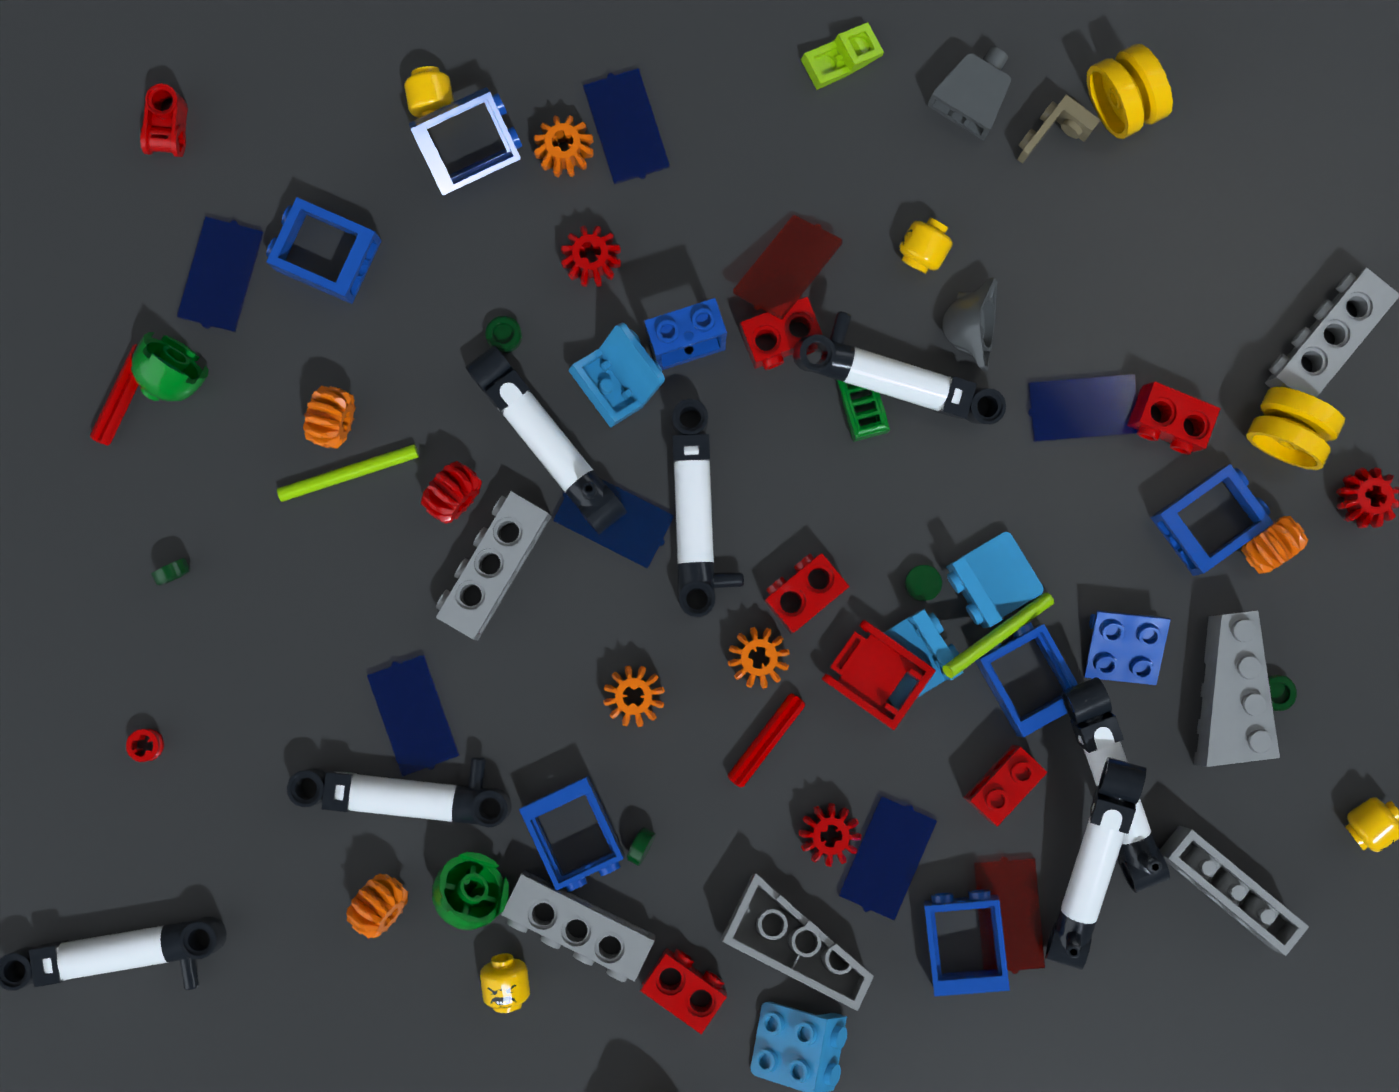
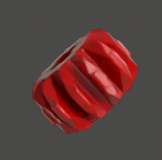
M586 226L580 227L582 235L580 238L570 233L568 239L572 245H562L561 251L568 257L561 260L563 268H571L568 273L571 280L581 276V285L587 287L590 278H594L596 286L600 287L602 286L600 276L604 275L607 279L612 280L615 276L611 268H619L621 266V260L615 257L621 253V248L618 244H612L614 235L611 232L601 237L602 230L600 226H595L592 234H588ZM593 250L596 255V261L589 263L586 252Z
M458 461L452 462L450 465H446L441 472L436 473L435 478L429 482V486L423 491L421 505L433 518L445 524L451 523L454 519H458L470 504L474 502L475 497L480 493L482 481L466 465Z
M1375 467L1370 469L1369 472L1365 468L1355 470L1354 476H1345L1342 480L1346 487L1339 488L1335 492L1344 498V501L1338 503L1336 508H1347L1348 510L1344 520L1350 522L1356 519L1358 528H1366L1369 524L1373 528L1383 526L1384 520H1393L1396 515L1392 509L1399 508V500L1394 498V494L1399 493V487H1391L1390 485L1394 475L1388 474L1382 477L1381 468Z
M828 803L827 815L823 814L822 809L818 805L814 806L813 810L818 818L815 821L807 815H804L802 818L806 824L811 826V829L798 830L799 836L811 838L801 845L802 850L809 851L815 848L811 855V860L815 863L824 853V862L827 867L832 866L833 855L837 856L841 864L846 863L847 860L842 851L846 849L852 854H856L858 851L849 843V840L857 841L862 838V835L858 832H849L850 829L859 824L858 820L851 818L844 822L849 813V809L846 807L840 809L837 816H835L836 808L834 803ZM828 825H834L833 829L836 832L839 831V837L832 838L831 844H826L827 841L824 837L820 838L821 832L828 830Z

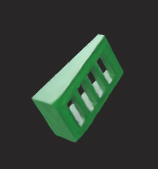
M837 380L853 442L888 433L890 427L880 393L869 390V396L851 400V393L867 389L855 385L847 387V383ZM868 403L873 405V409L858 413L854 409L856 406ZM876 416L877 422L863 426L859 425L858 420Z

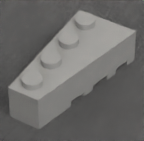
M1257 610L1209 616L1204 663L1206 664L1204 683L1201 686L1200 696L1203 697L1202 708L1197 726L1199 737L1197 752H1195L1194 765L1211 767L1280 758L1259 612Z

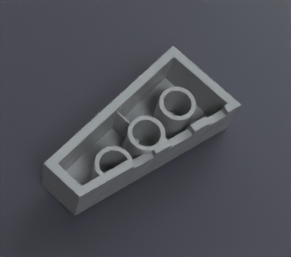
M756 873L751 875L720 941L858 1011L874 976L795 909L784 897L771 888Z

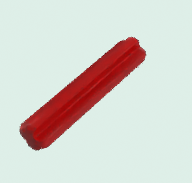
M138 344L132 346L90 434V438L100 444L107 446L111 444L139 386L131 371L132 355Z
M793 693L787 696L728 773V779L740 788L745 786L804 709L805 702Z

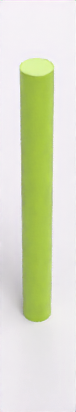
M412 444L277 488V494L280 501L284 502L419 458L416 445Z
M1043 593L946 663L942 668L944 674L949 678H953L1019 630V628L1052 606L1054 599L1051 594Z

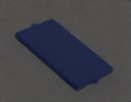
M639 68L615 76L609 73L605 79L583 85L614 185L638 177L645 179L647 174L670 168Z
M205 217L177 317L200 323L205 329L215 327L236 332L264 233L260 230L240 226L235 220L229 223Z
M1135 374L1033 382L1028 384L1031 407L1028 415L1032 417L1034 442L1137 434L1138 432L1137 429L1127 426L1137 400Z
M601 479L620 500L628 513L598 535L565 492L563 493L564 500L553 520L554 522L647 569L659 546H664L665 541L663 538L675 517Z
M425 655L402 663L393 662L391 667L367 675L402 777L425 768L432 770L435 768V764L460 756Z
M881 796L839 896L863 906L862 908L865 912L872 910L895 921L937 821L914 811L913 806L909 804L903 806Z

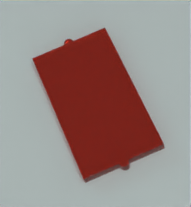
M793 215L736 285L733 293L753 304L756 310L763 309L782 320L843 244L842 239L823 230L820 224L813 225Z
M1002 857L1000 861L974 863L976 890L989 889L991 895L998 894L1008 971L1017 974L1019 970L1045 968L1035 858L1008 860V858ZM990 908L978 909L983 970L997 969Z

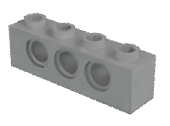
M1367 267L1355 275L1351 272L1348 273L1336 286L1335 289L1339 293L1331 302L1327 299L1313 314L1317 319L1310 328L1305 326L1293 338L1291 344L1295 347L1287 356L1285 354L1280 355L1268 370L1272 375L1265 384L1270 388L1286 387L1299 390L1317 398L1399 298V293ZM1347 303L1352 304L1356 308V317L1351 316L1347 312ZM1324 330H1328L1334 335V345L1329 344L1325 340ZM1302 356L1311 361L1312 372H1308L1302 367Z
M510 491L507 498L504 496L499 498L492 510V515L496 517L488 529L483 527L473 543V546L477 547L470 560L465 558L461 562L454 575L458 581L452 591L447 589L444 591L436 605V609L440 610L436 616L437 619L473 640H479L552 517L548 512ZM507 524H516L519 528L518 538L511 543L503 542L501 539L502 528ZM489 555H497L500 559V568L494 574H486L482 568L483 560ZM478 586L482 593L481 600L474 606H468L464 601V593L467 588Z
M1179 825L1161 847L1160 851L1169 865L1270 949L1286 956L1309 928L1308 925L1192 829Z
M526 870L521 874L501 914L508 918L506 923L512 928L525 933L530 929L540 934V941L556 949H559L562 945L574 951L573 957L590 966L596 962L607 968L606 973L621 982H626L627 978L635 982L655 941L654 934L562 888L556 891L552 883ZM539 903L549 904L554 910V918L549 921L540 920L535 914V906ZM575 919L583 921L587 926V934L579 938L572 936L568 931V923ZM613 936L619 940L621 949L617 953L608 954L601 948L600 941L604 937Z

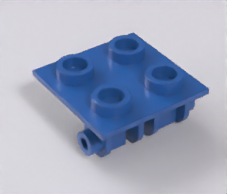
M1098 610L1096 614H1091L1089 627L1093 629L1084 678L1093 679L1098 677L1101 680L1157 685L1171 619Z

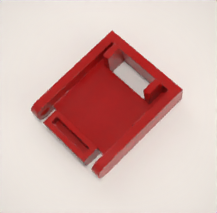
M863 619L859 626L870 634L866 639L854 631L830 666L832 670L841 675L840 678L836 681L834 677L825 673L821 680L887 727L895 730L936 670ZM907 673L916 679L917 682L897 710L889 703H886V701Z

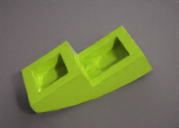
M867 22L838 34L833 42L804 53L801 62L816 90L872 63L883 56L884 51Z

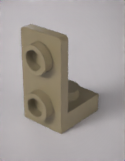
M1066 94L1059 104L1052 101L1039 118L1044 122L1040 129L1036 132L1031 128L1018 146L1023 151L1017 160L1023 164L1055 122L1061 125V129L1068 136L1074 139L1079 138L1085 142L1101 120Z

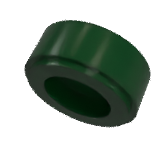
M498 316L487 325L485 336L490 347L494 345L501 353L505 354L513 352L519 347L522 341V330L513 318Z
M182 558L152 572L151 575L156 585L162 586L189 573L191 568L186 558Z
M929 565L916 566L905 577L906 592L917 601L932 600L941 591V575L935 568Z
M1269 675L1268 680L1273 711L1289 709L1297 698L1295 684L1284 675Z
M645 827L641 828L628 851L627 860L640 866L655 839L656 833Z

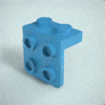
M623 322L613 328L599 349L572 364L568 370L610 428L642 409L665 381L658 362L649 356L641 345L638 335Z
M1009 532L999 534L946 566L949 574H947L949 583L957 594L962 593L968 603L966 610L970 618L976 625L980 624L983 629L992 627L1002 621V617L1043 593V585Z
M925 609L914 613L883 632L936 670L918 697L942 682L953 680L964 673L961 671L953 678H949L944 674L943 666L958 656L959 652L953 644L946 645L940 635L944 631L940 621L933 612L928 615ZM907 673L888 698L895 708L900 707L917 682L916 679Z
M771 1001L763 1003L751 1062L752 1074L802 1092L833 1091L841 1075L839 1060L841 1049L847 1040V1029L845 1027L847 1016L837 1013L815 1015Z

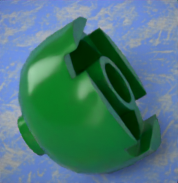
M148 332L142 337L132 355L131 371L137 384L141 387V392L151 400L171 402L182 401L193 395L208 377L207 366L205 365L201 369L194 362L198 361L200 357L183 343L167 335H163L161 340L152 338L155 332Z
M465 852L449 860L439 870L432 885V901L437 914L449 925L462 930H474L491 923L504 911L509 899V884L506 876L502 878L500 872L496 869L499 865L493 859L474 852Z

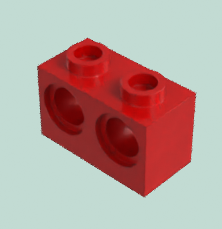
M808 296L740 322L739 331L755 369L761 366L764 367V370L773 369L785 363L783 358L793 354V348L801 338L791 334L789 330L791 324L796 322L805 324L809 330L806 336L823 335ZM768 335L774 339L776 345L773 349L764 351L757 347L756 339L759 336ZM815 343L808 346L806 355L818 350Z
M1154 381L1141 387L1127 426L1138 430L1137 435L1150 441L1161 439L1171 443L1170 448L1172 450L1190 455L1191 452L1207 448L1221 408ZM1153 405L1158 407L1161 412V420L1159 422H1156L1151 416V407ZM1185 419L1190 420L1193 424L1194 431L1191 436L1184 429Z
M809 553L794 566L798 573L788 581L782 576L766 589L770 596L764 602L791 634L796 632L850 587L822 553L816 558ZM812 570H822L827 575L828 583L824 589H814L809 584L808 576ZM791 592L799 597L800 607L796 612L788 613L781 608L780 598L783 594Z
M1012 745L963 798L988 822L998 827L1048 772L1021 746Z
M666 948L642 982L640 991L702 1034L727 998V991L722 988L725 982L709 970H706L703 974L692 965L695 961L683 951L676 949L673 953ZM667 968H674L681 974V980L675 985H667L660 978L662 971ZM697 990H705L711 995L712 999L708 1005L698 1007L692 1003L691 995Z

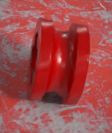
M153 729L134 731L126 742L128 755L138 762L157 759L164 749L162 735ZM146 736H148L150 739L147 742H153V749L146 751L143 755L140 753L143 749H138L137 743L139 740H145Z

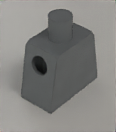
M993 46L990 47L983 59L973 53H968L934 90L927 106L984 141L994 124L1012 80L1009 75L1001 71L1008 60V55L1000 48Z

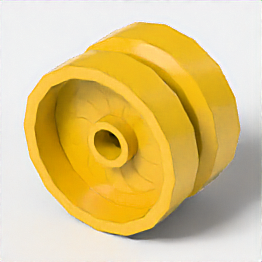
M1133 44L1120 51L1115 60L1113 58H1106L1090 66L1087 71L1086 82L1093 107L1103 125L1116 138L1125 139L1140 131L1144 123L1152 125L1168 117L1172 112L1173 98L1166 73L1156 56L1143 44Z
M1272 387L1268 389L1261 403V411L1264 415L1254 418L1246 436L1253 446L1280 461L1304 469L1319 470L1323 468L1331 452V447L1327 442L1338 438L1345 424V417L1333 406L1315 396L1286 387Z

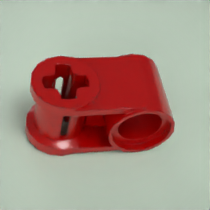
M155 84L146 93L144 120L140 133L141 149L144 154L152 155L154 152L172 153L174 157H182L186 148L185 131L188 106L185 99L167 84ZM173 98L172 106L165 111H161V105L164 100Z

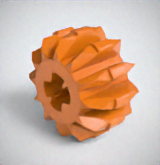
M555 115L553 117L554 126L551 127L542 122L540 127L543 134L534 136V142L539 146L534 150V154L537 159H543L541 162L543 170L546 171L553 167L554 176L560 177L563 169H567L568 175L573 177L575 176L574 166L585 170L587 163L584 158H592L594 155L593 149L589 147L594 142L592 134H585L587 127L584 122L574 126V118L569 115L565 123H561L560 118ZM566 142L569 149L561 151L559 143Z
M321 385L312 394L311 401L307 403L308 408L304 414L305 422L303 424L306 440L325 448L338 449L347 440V435L351 431L356 409L354 396L345 392V390H341V388Z
M1283 516L1244 544L1241 551L1246 556L1245 559L1249 565L1254 567L1259 574L1271 572L1297 555L1305 548L1309 539L1298 522L1296 523L1291 516Z
M752 627L750 628L752 641L749 642L742 633L737 635L738 641L744 645L743 649L734 645L729 647L730 652L740 654V659L729 660L728 665L733 667L741 664L743 668L735 673V679L739 680L746 672L749 673L746 686L752 688L755 677L759 676L760 686L764 689L768 687L765 675L769 674L776 683L781 680L780 676L773 669L777 667L781 670H788V664L778 662L777 660L778 657H785L790 653L788 649L776 651L775 647L783 641L781 636L776 637L772 643L768 642L771 629L766 628L762 639H758L757 629ZM756 647L763 648L764 656L769 658L766 666L763 663L760 664V669L753 667V660L748 658L751 650L757 652Z
M630 665L625 666L626 680H623L619 673L614 672L612 678L619 686L615 687L609 684L604 686L605 691L615 693V698L603 700L604 705L609 706L616 703L618 708L610 713V717L614 719L623 711L625 716L622 720V725L626 727L630 723L631 715H635L637 726L642 727L644 721L641 713L645 712L648 718L654 721L657 716L649 708L650 705L657 708L664 707V702L653 699V695L662 694L665 692L664 687L651 689L650 685L656 682L659 677L657 674H653L647 681H644L643 678L646 673V667L644 666L639 668L637 678H633L632 667ZM628 687L633 690L640 687L643 690L644 695H641L640 698H644V701L641 705L635 702L630 705L626 703L624 697H628L625 694Z
M381 873L368 880L366 885L359 889L358 894L351 899L352 904L347 908V921L352 925V928L368 939L377 938L382 932H386L396 922L397 917L403 913V908L408 902V891L402 887L403 884L396 878H391L388 874L383 875Z

